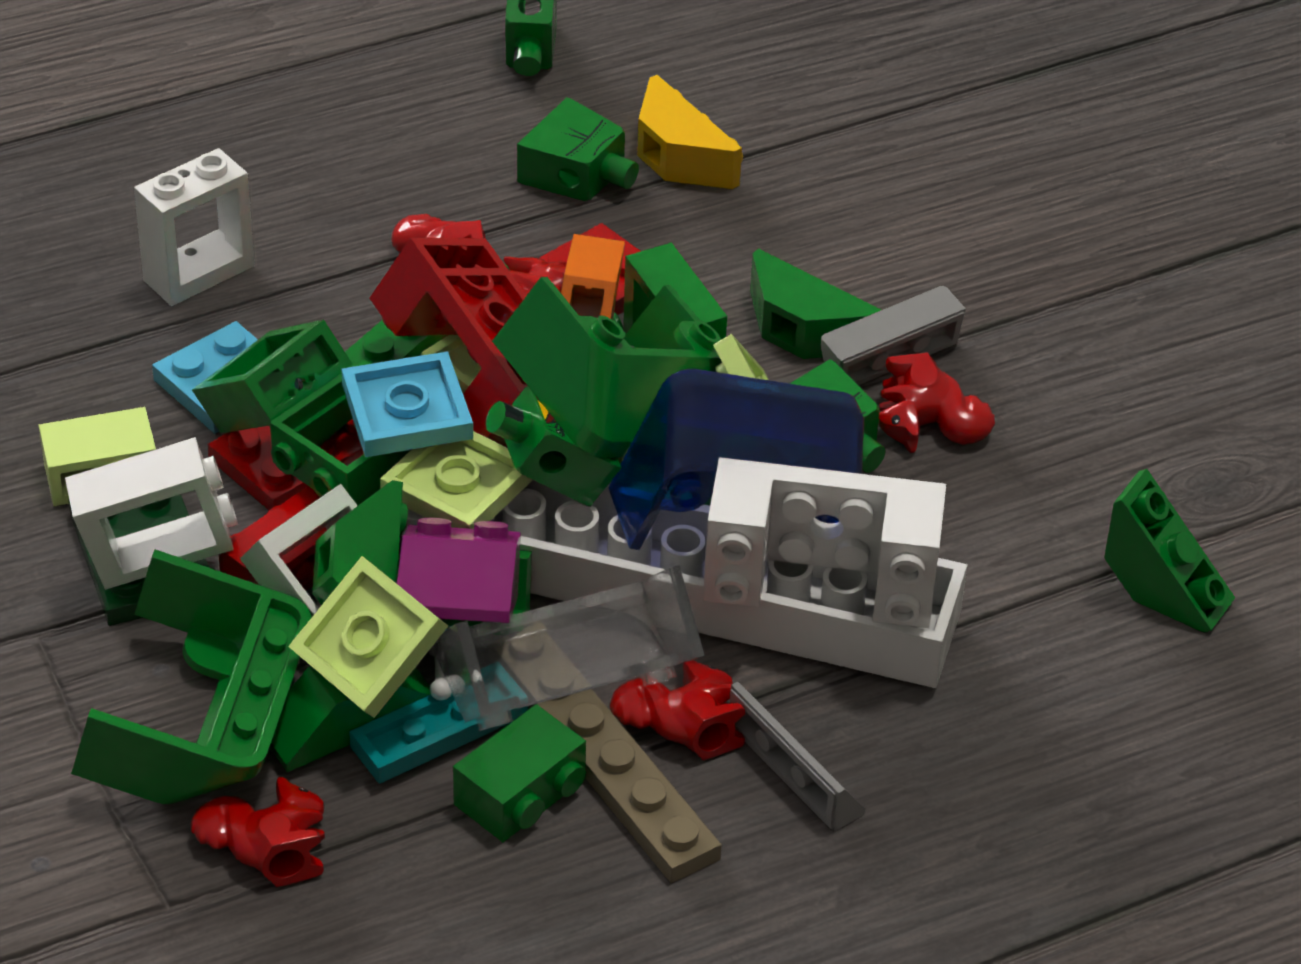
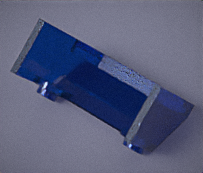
M685 369L672 374L661 385L620 464V471L612 479L608 487L629 549L640 550L661 510L673 512L693 511L710 499L713 493L719 457L862 474L864 417L856 399L845 392L700 369ZM831 515L815 517L824 523L839 522L838 518Z

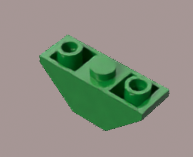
M759 248L752 253L750 293L761 338L802 359L823 358L821 337L824 334L881 311V309Z
M1148 469L1140 470L1113 504L1104 559L1133 601L1203 633L1212 631L1234 601L1235 596Z
M390 481L335 522L316 540L312 594L321 605L361 556L397 583L400 562L399 541L408 518L407 504L402 503L403 482Z
M309 666L288 691L269 748L286 772H290L349 746V731L431 695L430 685L415 667L380 712L373 718L312 666Z

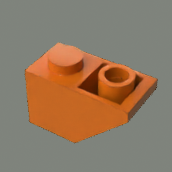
M579 234L573 235L561 294L579 316H593L596 318L598 316H606L613 320L625 247L624 241Z

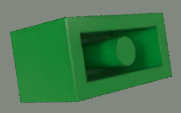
M535 704L453 766L454 805L504 843L520 829H527L534 825L542 813L563 796L569 797L580 788L586 777V740Z

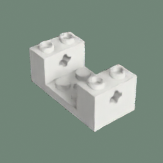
M719 457L707 521L703 601L759 608L767 560L878 573L873 622L929 628L946 484ZM831 515L838 518L839 522L824 523L815 517Z

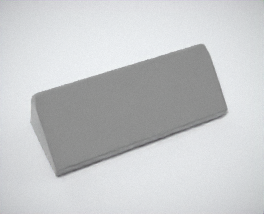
M936 287L824 334L821 337L823 361L826 362L831 359L836 362L859 386L889 373L885 363L888 357L917 353H929L931 355L957 344L966 308L947 287Z
M739 682L731 685L729 704L739 703L745 709V715L735 723V730L743 734L745 742L830 829L835 832L865 814L866 809Z

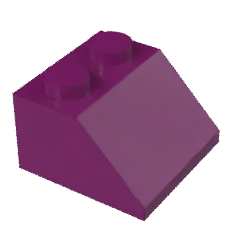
M433 517L420 518L417 521V525H408L402 538L397 584L439 619L510 623L518 598L521 532L508 531V524L496 521L474 523V529L451 527V520Z

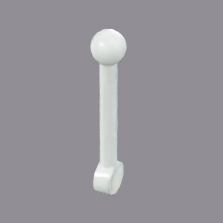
M439 637L429 650V654L435 656V681L430 686V693L436 700L443 701L451 696L453 690L446 675V656L451 654V640Z

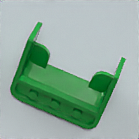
M540 277L492 340L568 437L579 448L590 455L600 458L701 457L717 439L721 379L716 372L715 366L722 363L713 344L720 341L721 338L715 329L707 323L700 321L671 285H664L625 334L623 329L614 320L606 316H598V318L579 316L548 277Z
M155 549L134 615L187 632L182 650L186 663L196 672L219 680L197 742L193 743L91 708L71 774L156 803L175 804L252 779L261 771L300 656L288 646L312 616L307 606L293 596Z

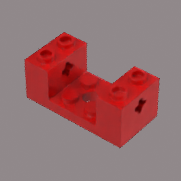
M410 238L369 299L382 316L385 326L395 336L458 335L467 347L470 357L482 368L463 394L473 421V431L507 447L503 437L488 432L486 429V418L489 410L496 402L502 401L512 405L527 384L492 340L527 294L486 238Z

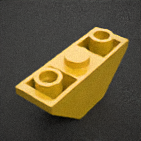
M660 76L650 77L638 118L637 156L665 181L734 189L740 186L741 163L743 161L742 147Z

